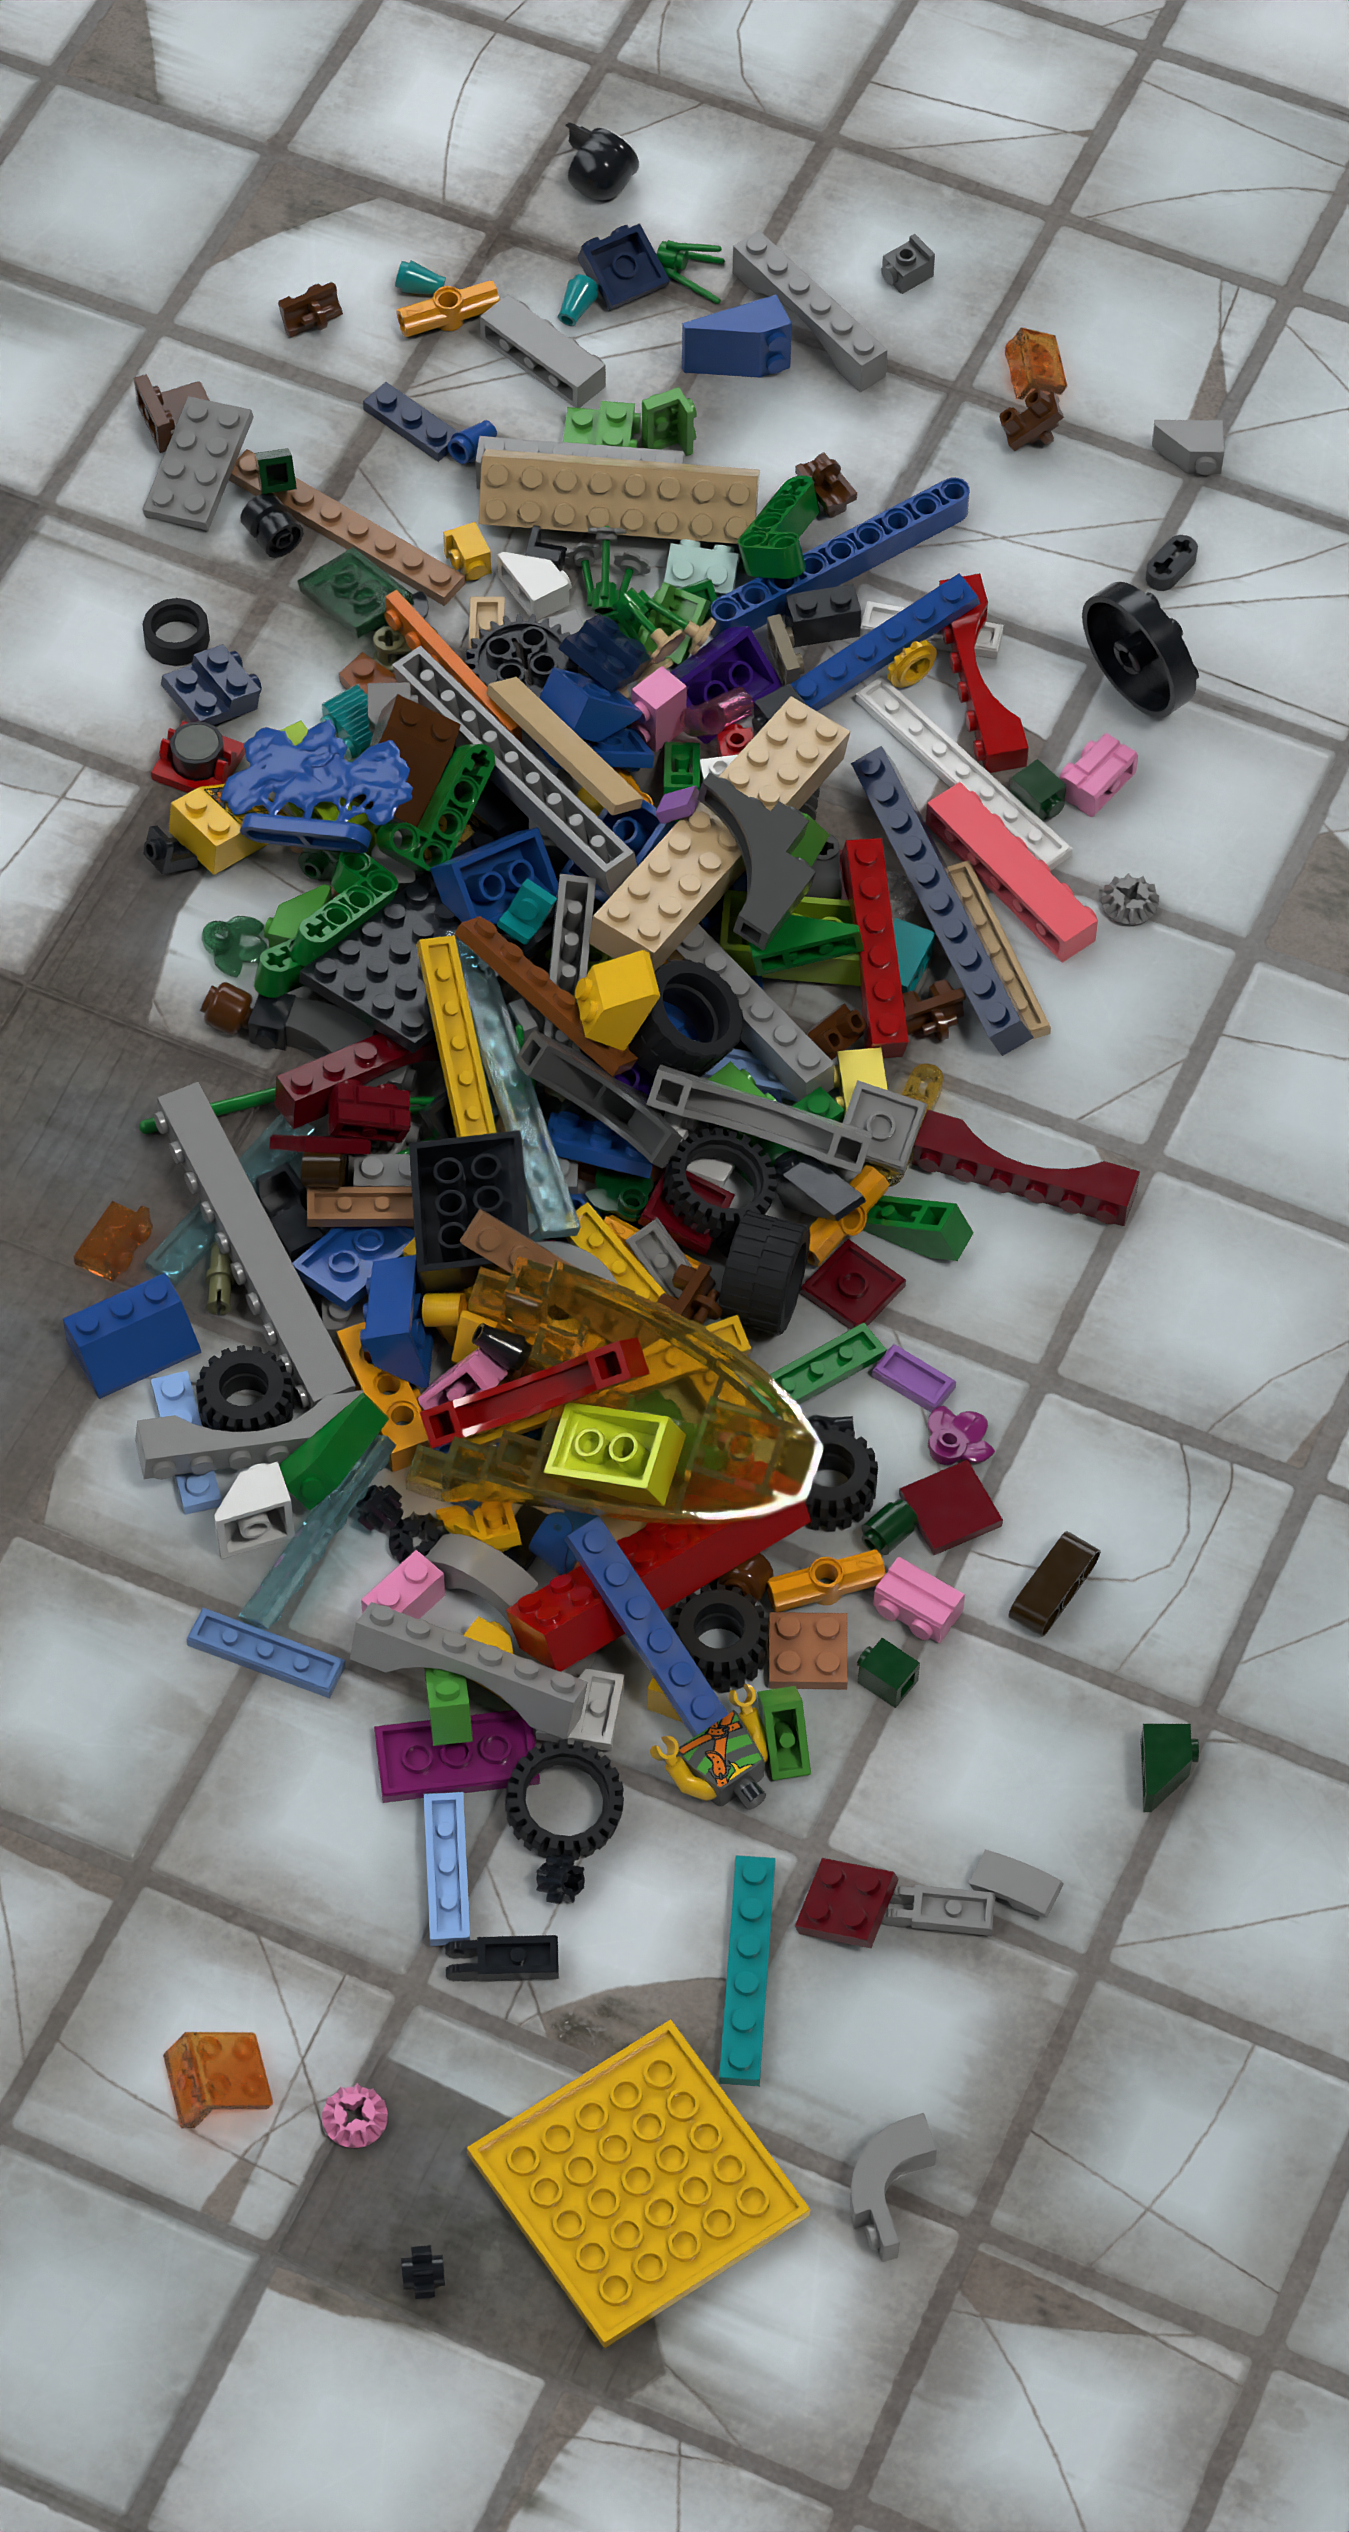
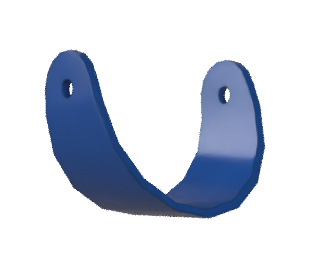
M579 1494L573 1498L564 1513L557 1511L549 1514L532 1538L529 1551L560 1575L572 1571L578 1560L564 1538L599 1516L600 1505L597 1499L590 1494ZM583 1505L588 1507L587 1512L582 1510Z

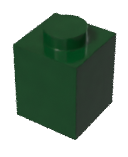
M289 448L254 453L259 487L262 494L297 489L293 459Z
M1036 759L1011 777L1010 792L1044 821L1048 817H1055L1064 808L1066 784L1041 761Z
M881 1638L874 1648L868 1646L857 1661V1666L859 1667L858 1684L894 1708L900 1704L919 1680L920 1662L884 1638Z

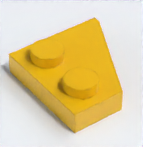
M507 1493L489 1497L483 1502L481 1508L478 1507L473 1511V1516L469 1515L464 1507L458 1505L435 1510L437 1519L443 1520L445 1528L452 1534H461L475 1538L500 1552L506 1551L513 1546L522 1545Z

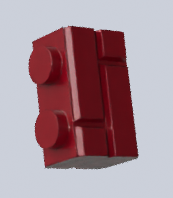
M353 1079L336 1083L328 1099L329 1135L402 1143L411 1127L409 1111L410 1091L398 1090L397 1086L393 1084H381L377 1087L364 1086L360 1081Z

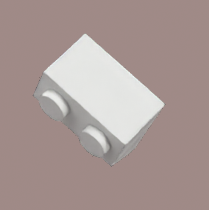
M278 1461L270 1464H256L248 1470L240 1472L216 1511L214 1519L221 1559L295 1537L291 1499Z

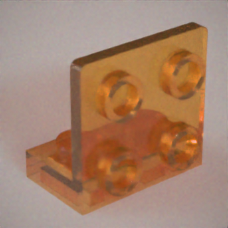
M185 2032L163 2054L181 2128H196L214 2109H269L273 2105L256 2034L253 2032Z

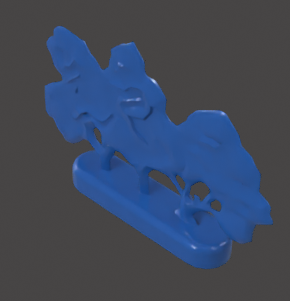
M331 719L308 729L303 741L296 746L287 737L285 731L265 727L257 731L254 737L244 743L245 757L251 765L249 768L227 778L220 799L228 801V808L231 809L234 815L243 814L254 806H265L269 812L268 814L249 813L244 816L240 832L250 840L266 844L365 853L372 838L370 831L361 825L347 821L361 813H365L368 816V820L375 825H385L392 820L398 806L412 800L411 793L413 787L406 782L410 768L407 766L406 761L400 757V750L393 740L370 746L354 761H346L344 755L347 746L342 738L335 737L336 729ZM272 791L276 793L274 803L268 799ZM359 794L366 795V799L358 808L357 806H352L350 811L347 810L350 802ZM341 797L347 800L344 806L340 805L339 799ZM370 801L374 802L371 809H365V806ZM286 802H292L304 811L302 818L277 815V813ZM319 802H332L337 806L340 813L336 821L311 819L314 807Z

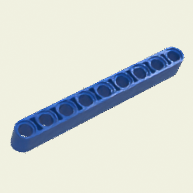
M957 477L945 479L803 553L806 569L797 577L789 579L758 577L717 598L711 605V618L716 621L713 629L710 631L712 637L715 638L729 627L749 626L754 631L767 624V617L785 614L786 595L840 586L963 521L968 515L970 494L968 483Z

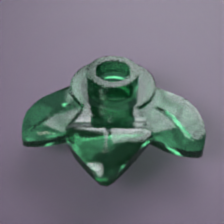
M235 916L227 922L212 921L204 927L201 934L203 946L213 955L217 968L235 978L240 975L243 963H258L261 953L269 949L265 941L259 936L264 928V924L253 917ZM215 934H219V935L223 936L224 938H223V939L218 938Z

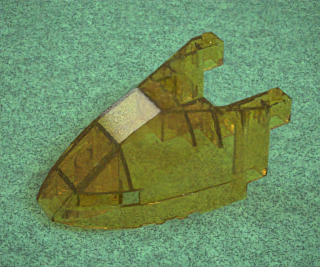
M517 1256L511 1276L480 1267L468 1301V1311L500 1324L537 1335L529 1356V1364L540 1370L550 1368L608 1344L638 1337L650 1372L649 1375L571 1403L667 1416L686 1434L665 1505L659 1506L628 1501L546 1476L543 1473L565 1404L551 1410L541 1441L504 1430L498 1448L497 1444L492 1442L490 1447H486L455 1436L448 1454L418 1444L405 1480L406 1490L441 1502L520 1504L637 1522L720 1524L759 1519L806 1501L824 1447L798 1403L764 1369L734 1345L707 1330L706 1327L694 1320L691 1321L672 1311L671 1308L659 1302L655 1303L635 1294V1291L595 1274L556 1260L553 1267ZM717 1360L740 1376L763 1396L782 1419L776 1418L769 1408L748 1389L719 1368Z

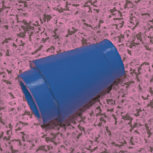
M484 420L481 423L454 433L448 443V450L452 458L460 464L474 462L477 456L479 436L496 437L497 431L495 426L490 421Z

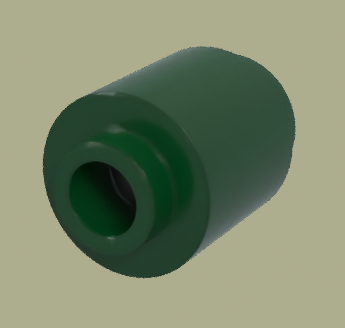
M901 1499L896 1500L894 1503L888 1502L861 1527L864 1545L870 1551L877 1549L879 1553L888 1555L914 1532V1526L918 1523L917 1514L909 1504Z

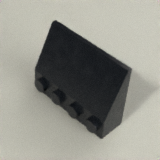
M521 1130L409 1143L417 1273L423 1295L426 1293L461 1291L508 1273L505 1269L464 1246L460 1239L479 1209L530 1238Z

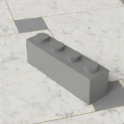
M507 294L480 316V335L484 342L573 407H582L606 387V369L603 361L598 356L591 355L580 347L573 338L567 337L555 329L551 322L533 313L525 303L518 302Z

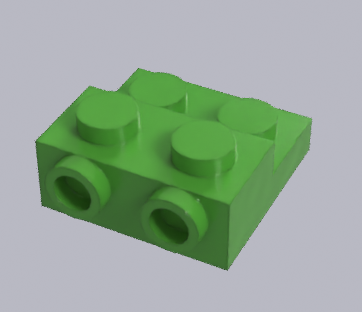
M601 401L600 409L567 407L563 442L637 448L638 440L633 439V433H640L641 413H635V403Z

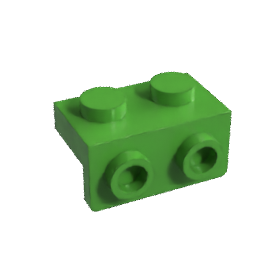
M679 387L661 394H654L642 400L643 448L661 450L679 443L686 456L693 454V440L697 438L694 428V418L697 417V412L693 401L690 398L686 399Z
M663 582L661 589H658L652 598L686 622L691 620L698 626H702L711 604L710 601L678 589L666 582ZM652 609L648 620L657 629L661 628L668 636H671L679 629L683 631V628ZM642 625L638 637L647 652L651 651L653 654L658 646L650 638V632ZM686 635L678 648L664 659L671 658L673 663L680 665L690 655L688 651L692 645V638Z

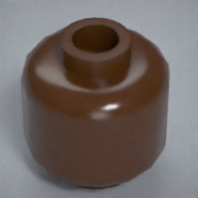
M223 982L218 987L212 985L200 1009L201 1012L205 1013L204 1022L231 1036L237 1034L241 1027L248 1030V1022L253 1008H251L253 997L249 992L228 982Z
M758 1553L718 1577L717 1584L725 1585V1590L732 1591L733 1587L742 1589V1596L752 1595L755 1598L756 1604L761 1600L769 1587L768 1580L774 1577L773 1568L765 1556Z

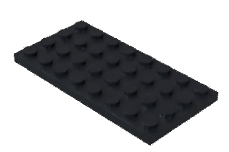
M479 829L454 849L450 860L495 841L494 837ZM425 872L399 892L386 906L326 953L317 957L300 971L299 982L414 1054L435 1037L416 944L420 939L454 936L455 931L462 922L442 903L432 873ZM556 903L541 929L526 945L509 937L505 931L495 924L497 932L508 942L517 945L522 950L523 955L530 959L552 940ZM455 935L469 1005L471 1007L504 979Z

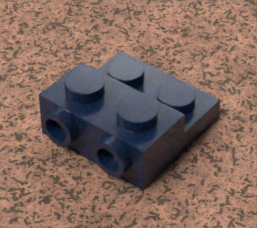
M640 223L630 228L628 225L620 226L611 232V236L601 240L599 237H595L586 241L581 246L582 248L577 259L586 276L597 283L598 290L609 311L668 286L670 282Z
M600 614L586 620L581 629L565 637L558 648L611 693L638 680L652 660L651 656L646 653L643 644L633 638H628L619 631V626L615 621Z
M223 644L194 654L191 665L163 674L161 679V686L191 722L201 721L211 725H216L257 710L262 690L261 682L257 675H248L242 668L243 664L240 655L236 651L229 652Z

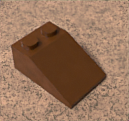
M399 694L381 710L370 746L393 740L400 750V757L406 761L407 766L410 768L406 782L413 787L411 793L412 800L398 806L393 820L418 827L452 754L461 724ZM359 794L352 801L362 804L366 799V795ZM370 801L365 807L371 809L374 802Z

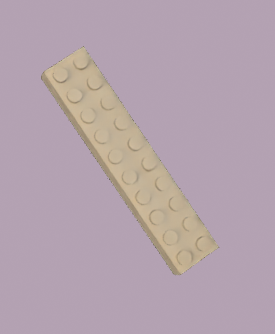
M791 696L720 774L719 778L722 777L729 780L737 790L748 797L757 798L770 811L778 801L799 810L844 759L851 731ZM699 801L693 815L680 819L594 914L588 943L614 959L645 950L650 954L654 971L660 967L746 870L738 844L721 819Z

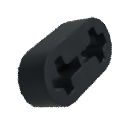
M1176 535L1169 539L1147 564V584L1157 591H1166L1174 587L1196 562L1198 551L1196 541L1187 535ZM1176 552L1181 553L1177 558L1175 557ZM1166 568H1168V574L1163 573Z

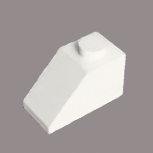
M508 552L497 554L498 577L529 617L535 614L536 621L570 605L569 590L572 588L570 579L563 570L559 571L551 560Z

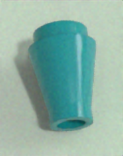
M410 260V263L401 261L395 287L401 288L404 293L434 295L437 289L444 287L446 277L440 276Z
M578 274L568 281L562 307L558 314V319L565 325L575 326L578 319L598 298V285L593 279Z

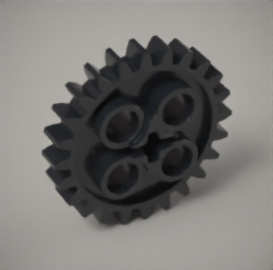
M517 614L515 622H511L507 616H503V625L500 626L491 621L490 632L485 629H479V639L472 638L471 648L466 649L467 660L465 664L487 687L490 683L517 677L539 698L553 667L579 674V665L558 649L565 637L571 634L569 632L561 634L560 624L550 628L549 618H545L541 623H537L535 614H532L528 621H523L522 615ZM513 642H516L520 649L521 659L517 657L516 647ZM524 668L528 670V679L532 685H528L526 681Z

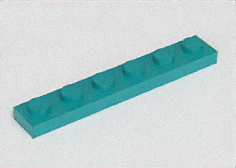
M736 1855L719 2084L760 2087L776 1858Z

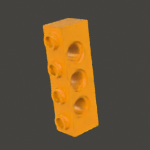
M362 1322L336 1331L338 1351L355 1383L356 1391L363 1390L389 1418L378 1433L377 1438L392 1472L420 1463L431 1449L420 1416V1412L424 1408L419 1404L417 1398L421 1393L418 1388L412 1390L408 1381L383 1371L373 1364H369L372 1361L370 1353L363 1351L360 1340V1332L366 1327V1322ZM385 1391H395V1392H396L395 1394H392V1395L382 1394V1393L385 1392ZM400 1421L410 1422L408 1425L404 1426L396 1424Z

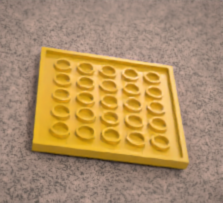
M671 2019L467 2147V2155L604 2349L809 2217L811 2212L809 2206Z

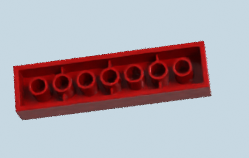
M757 1460L745 1464L737 1473L723 1481L713 1483L705 1492L693 1499L681 1502L673 1511L661 1518L649 1521L641 1530L616 1542L660 1610L663 1611L810 1523L811 1519L799 1483ZM581 1565L567 1574L553 1578L550 1584L534 1593L521 1597L516 1604L506 1609L519 1648L545 1666L560 1672L625 1634Z

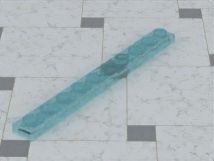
M456 930L445 931L443 937L454 936ZM455 935L479 1052L506 1132L521 1130L526 1193L541 1238L577 1236L581 1226L531 1078L514 1061L521 1049L495 972Z

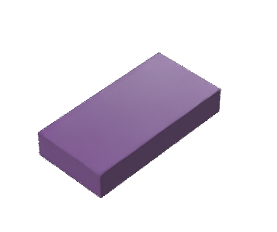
M894 1343L872 1370L873 1378L931 1413L937 1407L942 1406L956 1388L955 1380Z

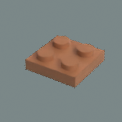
M769 1612V1689L796 1686L797 1689L847 1690V1613Z

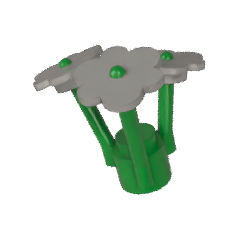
M609 526L588 528V533L596 534V540H602V550L599 544L580 543L565 552L567 564H575L582 567L587 590V606L591 607L592 613L597 615H605L616 611L612 606L627 592L631 577L640 573L648 574L651 570L649 561L640 558L638 554L630 551L624 552V554L617 552L614 555V565L625 573L620 590H617L615 583L609 582L610 541L617 540V534H626L624 529L610 528ZM602 558L601 582L596 583V588L594 589L590 565L595 560Z

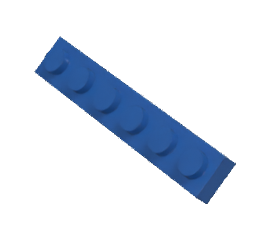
M958 573L792 682L791 686L810 708L818 711L894 661V656L899 655L903 648L910 647L915 641L926 640L979 605L978 596L962 575Z
M600 1516L564 1538L565 1542L692 1737L697 1736L729 1715Z

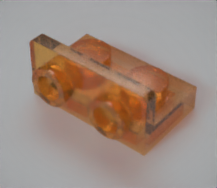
M1021 327L1016 335L1008 341L1005 348V357L1008 361L1011 383L1016 399L1024 400L1031 389L1037 388L1041 391L1054 392L1061 395L1068 386L1056 335Z
M112 1201L73 1256L75 1265L114 1282L121 1271L125 1272L129 1268L133 1260L134 1251L139 1244H144L152 1233L153 1224L151 1223L149 1208L141 1205L138 1211L135 1212Z

